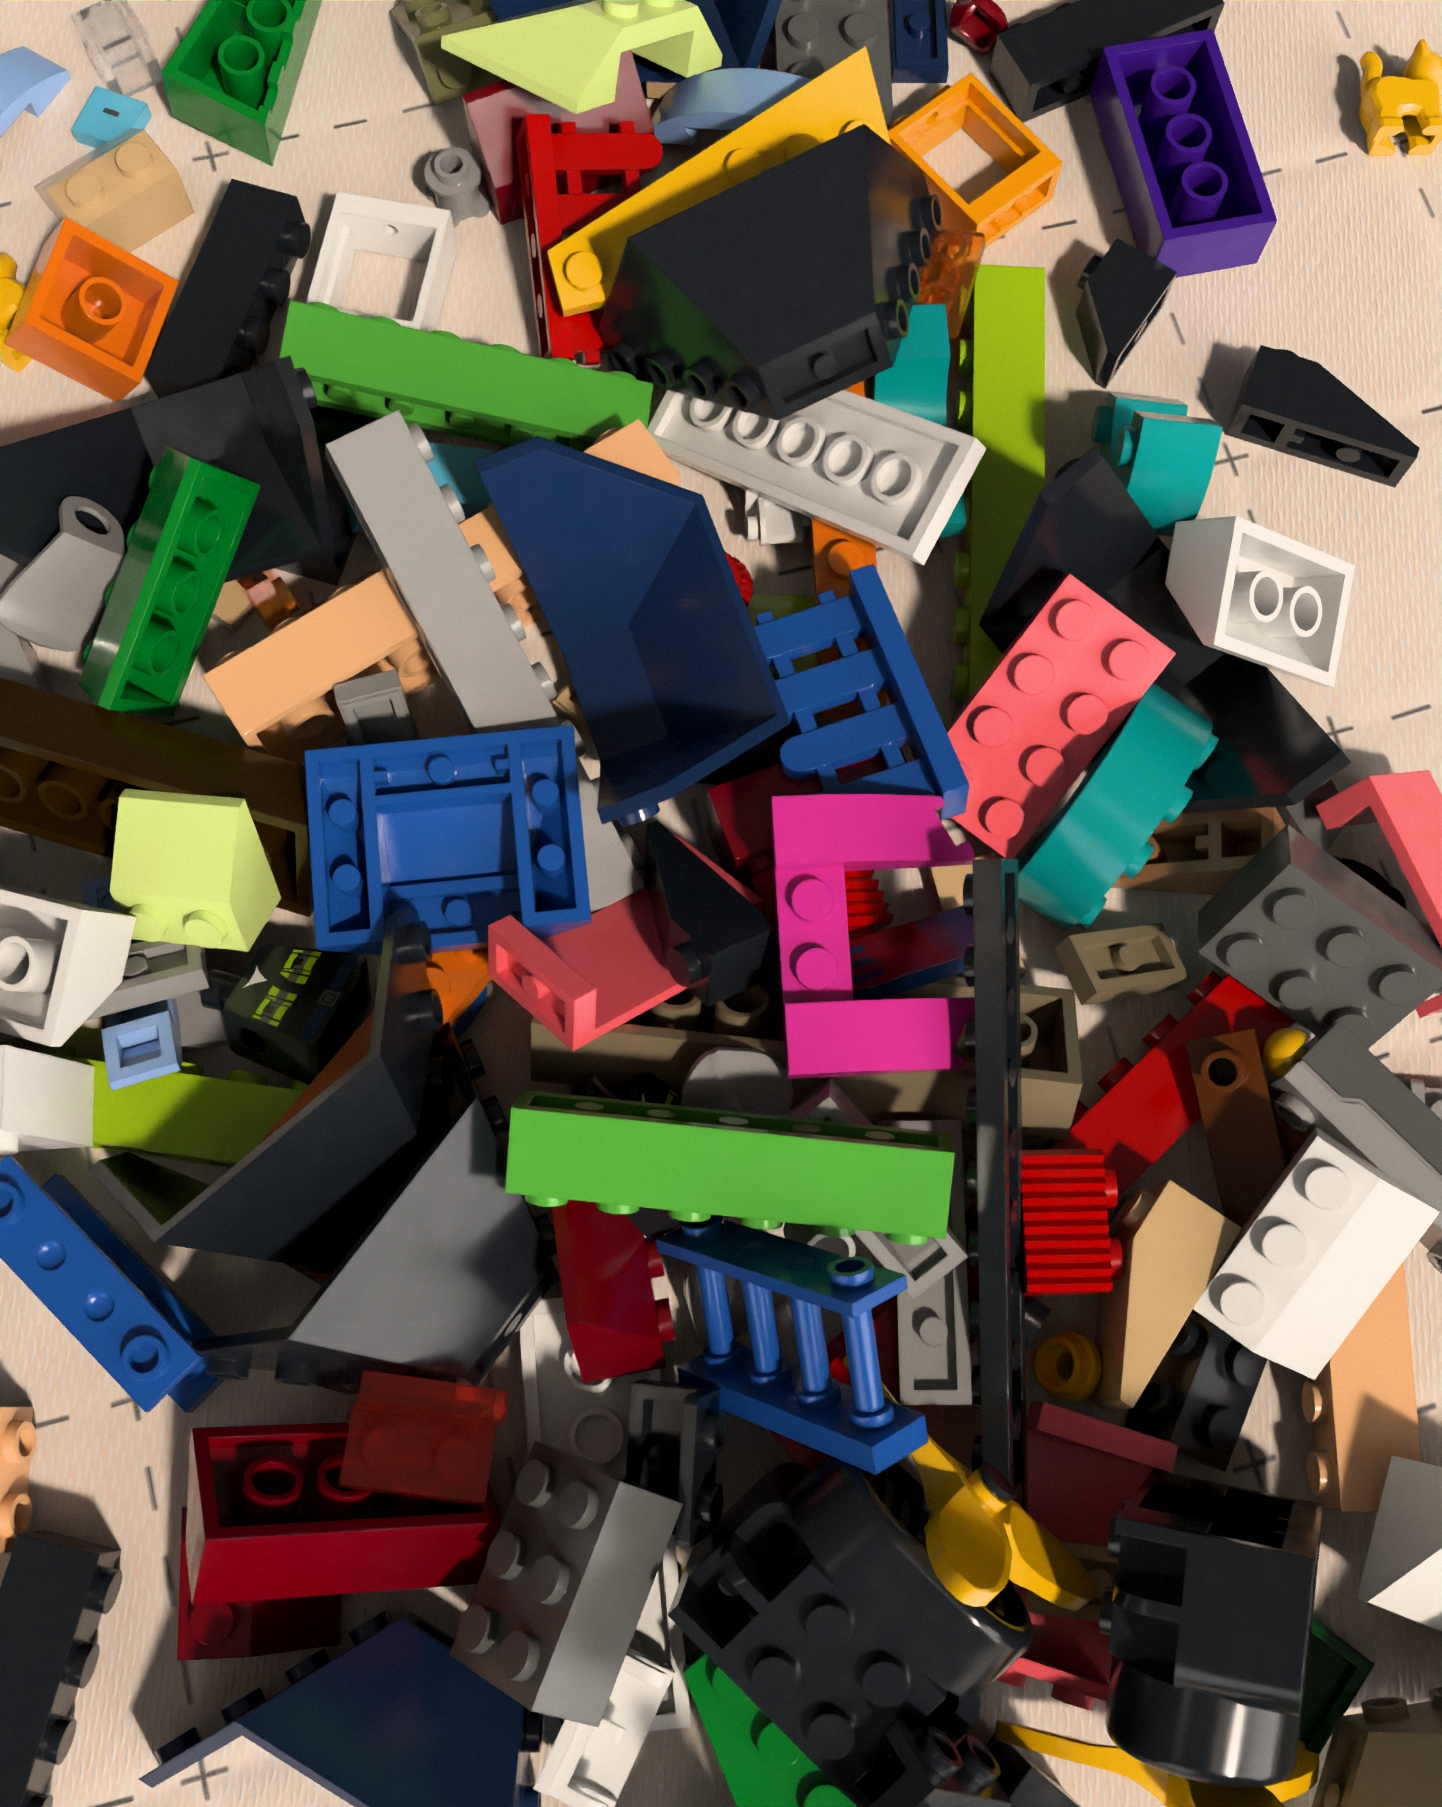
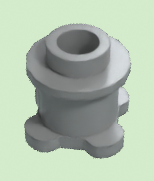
M457 147L441 149L434 153L426 162L424 169L427 184L425 190L428 200L435 203L437 208L451 211L454 228L459 225L460 221L473 216L482 218L486 216L491 208L490 200L487 195L481 193L478 187L482 172L480 163L474 154Z

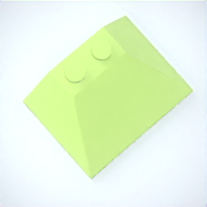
M573 0L441 36L442 49L574 114L615 102L621 52L631 50L633 53L686 78L721 67L723 56L699 7L686 0Z

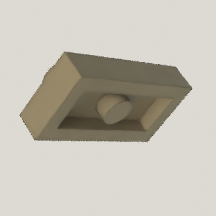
M1162 923L1068 935L1054 948L1081 1005L1171 991L1190 978Z

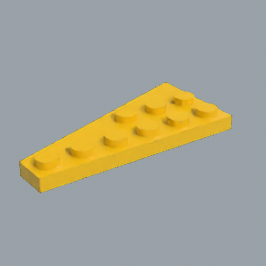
M866 46L547 251L548 261L563 317L606 306L628 237L862 124L867 125L891 145Z

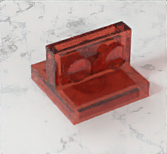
M363 1370L349 1394L345 1416L348 1426L337 1487L483 1505L486 1501L495 1430L506 1419L509 1391Z

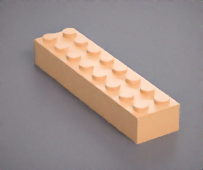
M640 419L635 420L622 429L616 427L604 432L596 439L593 446L583 451L584 453L681 487L680 473ZM491 501L488 508L465 521L459 522L458 525L469 547L478 543L486 553L496 575V579L489 582V585L499 605L503 606L510 603L525 628L545 615ZM383 566L379 572L357 585L349 584L337 589L328 597L326 603L306 615L284 620L273 629L270 636L246 650L239 649L226 654L217 662L214 669L202 675L249 749L299 764L305 761L304 751L325 749L349 734L336 703L333 685L396 669L405 696L408 699L441 679Z

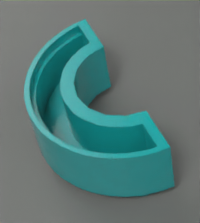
M945 304L912 306L909 316L908 335L901 340L894 365L867 378V398L947 427L946 395L951 356ZM964 492L939 538H958L962 535L967 523Z
M1108 392L1106 406L1098 405L1095 410L1091 434L1092 442H1101L1100 454L1111 467L1157 535L1173 537L1176 522L1195 520L1198 515L1214 468L1223 426L1212 419L1187 416L1188 405L1178 399Z
M1152 683L1106 741L1095 762L1069 800L1045 830L1034 839L1018 862L1019 902L1062 931H1067L1076 924L1086 930L1104 907L1107 900L1104 895L1122 873L1133 879L1146 864L1155 848L1147 840L1163 819L1171 824L1189 802L1193 791L1186 787L1185 783L1192 771L1199 769L1206 761L1219 740L1218 737L1211 733L1213 728L1212 722Z

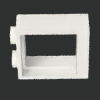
M337 192L306 304L322 302L335 307L339 312L365 318L377 316L340 309L356 249L428 261L413 321L390 319L404 327L426 332L436 330L458 247L451 211Z

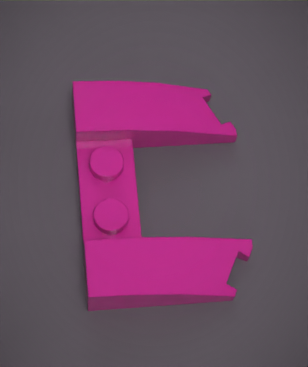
M819 794L771 797L770 818L787 1080L951 1071L963 1068L966 1060L953 1054L967 1018L969 1015H975V997L853 1000L844 872L972 865V860H975V853L970 843L965 841L956 846L937 816L936 811L945 805L941 796Z

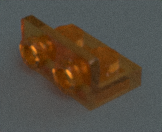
M941 229L940 232H936L931 247V264L925 266L920 281V298L913 303V305L945 304L950 339L957 338L960 333L985 250V235L981 232Z

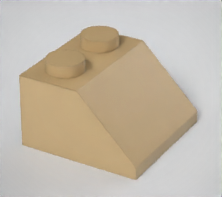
M130 128L34 186L38 195L60 222L67 217L129 253L195 213L177 169L145 129Z

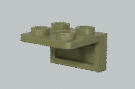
M403 0L404 4L392 10L396 23L414 44L430 98L435 105L505 80L441 48V36L499 21L488 0Z

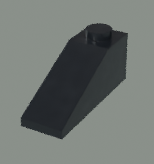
M1260 345L1243 378L1226 435L1394 488L1417 459L1420 449L1318 362L1299 357L1289 350L1273 349Z
M658 821L647 824L644 878L666 966L676 983L682 987H687L705 1006L710 1007L771 978L778 926Z

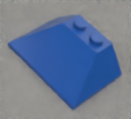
M573 725L304 751L315 939L318 950L382 955L386 919L398 909L417 910L419 921H425L429 928L433 953L488 948V925L508 915L514 917L539 940L592 923Z

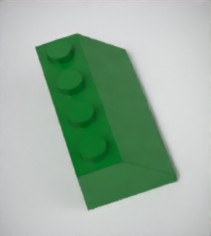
M166 446L162 459L154 466L150 474V491L140 518L129 531L127 537L128 550L119 575L107 590L105 596L106 610L96 637L89 642L84 652V669L78 684L97 705L113 711L174 716L260 490V484Z

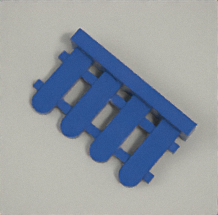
M874 563L849 571L848 596L836 599L833 590L818 594V606L774 620L771 610L755 615L757 626H754L755 632L769 667H774L778 677L775 683L790 722L795 720L800 735L788 739L780 750L781 767L788 777L795 780H806L817 776L823 791L813 795L894 794L941 796L945 805L936 811L941 821L965 813L969 791L968 780ZM863 637L868 650L859 652L854 639ZM836 646L841 659L799 673L795 672L791 660ZM885 690L891 704L882 707L876 693ZM858 699L863 714L821 728L817 727L813 714ZM909 745L914 761L905 763L899 748ZM881 755L887 770L842 785L840 784L835 772L836 769Z

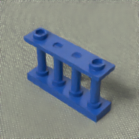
M7 1155L0 1161V1258L144 1412H150L168 1394L185 1413H193L225 1379L205 1374L207 1365L200 1362L204 1357L192 1343L196 1339L217 1337V1335L65 1176L56 1173L41 1187L13 1156Z
M711 1215L709 1220L702 1222L684 1221L681 1228L656 1239L659 1253L695 1265L708 1345L703 1349L702 1354L677 1367L679 1383L721 1388L719 1409H724L726 1412L875 1475L928 1443L925 1414L895 1404L889 1398L883 1396L871 1311L873 1307L908 1289L906 1274L873 1265V1262L865 1257H846L724 1220L723 1216ZM725 1275L741 1280L752 1349L735 1341ZM772 1291L790 1297L800 1367L790 1364L788 1360L783 1359L781 1356ZM821 1307L841 1314L851 1386L840 1383L836 1378L831 1377Z

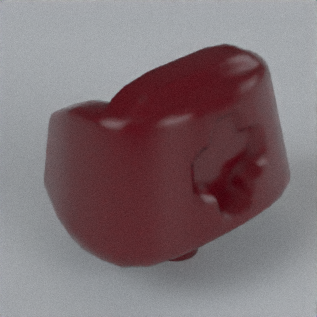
M957 0L951 11L949 28L978 54L985 55L995 47L997 35L1008 28V20L1003 10L992 0Z

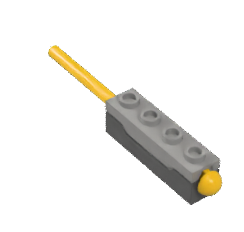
M1339 1021L1316 1034L1304 1047L1302 1045L1310 1037L1306 1032L1297 1028H1283L1275 1031L1269 1036L1264 1045L1263 1058L1268 1069L1275 1074L1267 1085L1270 1096L1275 1100L1273 1107L1276 1113L1288 1125L1298 1131L1304 1132L1306 1130L1311 1134L1315 1127L1319 1128L1437 1208L1440 1213L1419 1241L1429 1250L1427 1253L1429 1262L1442 1274V1120Z

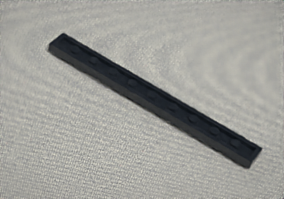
M1018 859L972 860L973 874H967L963 884L964 910L967 916H973L974 944H969L965 950L964 976L967 986L974 987L975 1015H969L966 1022L965 1046L968 1056L975 1057L976 1085L969 1087L966 1100L968 1125L970 1128H977V1156L973 1155L970 1158L967 1171L969 1195L971 1198H978V1226L974 1225L972 1227L968 1244L970 1266L979 1269V1295H975L972 1299L969 1316L972 1338L980 1339V1365L974 1367L971 1387L973 1408L981 1409V1435L975 1437L973 1444L972 1472L978 1469L984 1461L992 1464L1004 1475L1015 1490L1016 1496L1013 1501L1018 1503L1028 1514L1025 1295L1023 1294L1024 1249L1021 1189L1023 1160Z

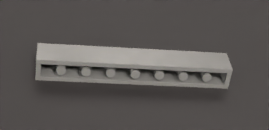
M397 410L326 444L325 458L471 735L573 725L570 720L560 723L549 701L556 697L557 693L543 665L540 662L533 665L529 663L519 643L527 638L526 632L514 608L510 603L503 606L499 605L489 585V582L496 579V575L486 553L478 543L469 547L458 525L459 522L465 520V515L454 491L448 483L438 487L427 465V462L434 460V455L420 426L416 422L407 426L400 411ZM574 727L591 914L645 887L638 873L639 870L645 867V863L629 834L619 837L612 821L602 825L597 811L599 777L590 781L579 759L587 754L586 748Z

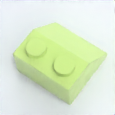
M125 789L119 796L110 893L119 913L137 917L132 939L249 952L281 900V895L245 799Z

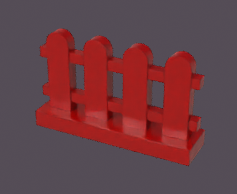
M525 114L515 134L540 358H565L573 361L575 354H582L583 366L598 365L601 362L600 353H607L608 347L598 328L603 314H596L595 310L579 313L578 315L563 317L547 251L562 242V236L573 235L640 192L639 174L652 172L660 163L663 156L661 143L652 134L635 133L634 121H620L616 126L617 133H577L576 122H561L558 126L559 133H551L549 114ZM563 175L565 194H558L556 176ZM581 175H622L623 193L583 194Z

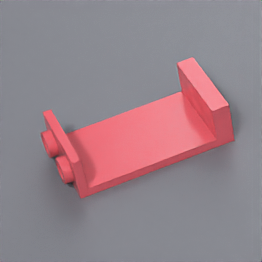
M1430 771L1368 776L1315 806L1326 829L1379 823L1442 948V794ZM1442 994L1424 1001L1416 1008L1420 1018L1442 1012Z
M674 834L685 846L762 912V898L712 862L705 854L699 852L678 835ZM647 887L591 914L592 923L539 940L511 915L488 925L489 977L572 1051L579 1049L687 989V987H682L676 983L667 969Z
M1031 1402L1026 1420L1028 1515L1059 1540L1108 1546L1113 1511L1121 1510L1123 1498L1131 1499L1152 1470L1172 1473L1179 1445L1053 1404ZM1012 1582L1022 1598L1023 1587ZM1029 1613L1033 1626L1031 1646L996 1680L1024 1688L1026 1676H1030L1053 1684L1051 1697L1089 1711H1093L1096 1698L1107 1702L1112 1655L1108 1653L1110 1635L1099 1633V1621Z

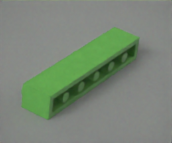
M290 300L279 359L290 355L295 369L303 367L306 370L313 385L318 406L377 419L399 410L406 425L416 422L423 429L506 447L535 436H540L583 452L593 446L600 435L612 428L618 427L622 429L637 419H640L646 429L648 428L653 383L637 380L629 373L622 371L605 373L579 367L575 362L565 358L544 359L522 354L517 349L504 344L487 346L461 340L457 335L448 331L434 330L426 332L400 326L399 323L387 317L373 316L365 318L339 312L335 307L322 302L304 304Z
M524 1090L511 1107L505 1193L525 1195L526 1202L543 1207L562 1206L567 1204L568 1200L596 1202L597 1209L611 1214H632L639 1211V1207L668 1210V1215L671 1218L686 1222H702L709 1220L711 1215L739 1217L741 1224L755 1229H777L783 1226V1222L812 1225L814 1232L830 1237H849L855 1234V1230L885 1233V1238L895 1243L921 1245L928 1242V1237L946 1239L955 1150L951 1133Z

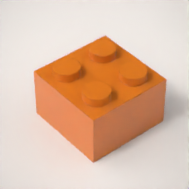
M65 217L43 245L4 344L118 403L141 383L179 281Z

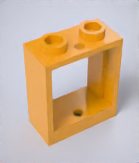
M969 73L952 86H943L931 97L926 105L910 116L903 115L899 117L888 129L891 146L923 171L930 195L936 194L938 196L943 216L941 232L969 260L1053 198L1063 162L972 73ZM961 128L1009 173L1007 177L970 204L958 195L921 158Z

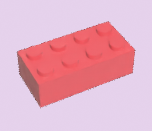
M1065 572L946 727V732L969 783L965 813L951 818L1004 858L1014 859L1176 653L1073 575Z

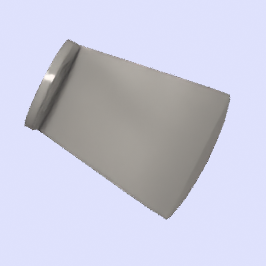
M69 496L62 501L58 509L60 532L13 579L0 595V624L35 645L65 652L84 651L91 641L98 617L104 607L107 590L111 583L117 579L126 556L123 530L117 519L104 507L90 499L80 496ZM75 511H84L98 518L106 527L107 534H98L87 529L79 522Z

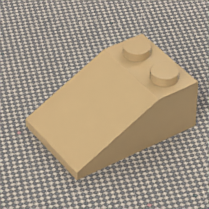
M1171 1180L1150 1190L1142 1187L1133 1198L1126 1195L1108 1219L1109 1231L1113 1233L1112 1236H1119L1121 1241L1123 1271L1121 1278H1112L1113 1290L1099 1294L1095 1346L1101 1358V1376L1097 1387L1090 1394V1402L1101 1409H1126L1134 1407L1242 1229Z

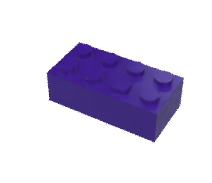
M1213 29L1103 47L1089 96L1137 249L1176 271L1175 278L1256 264L1275 227L1277 218Z

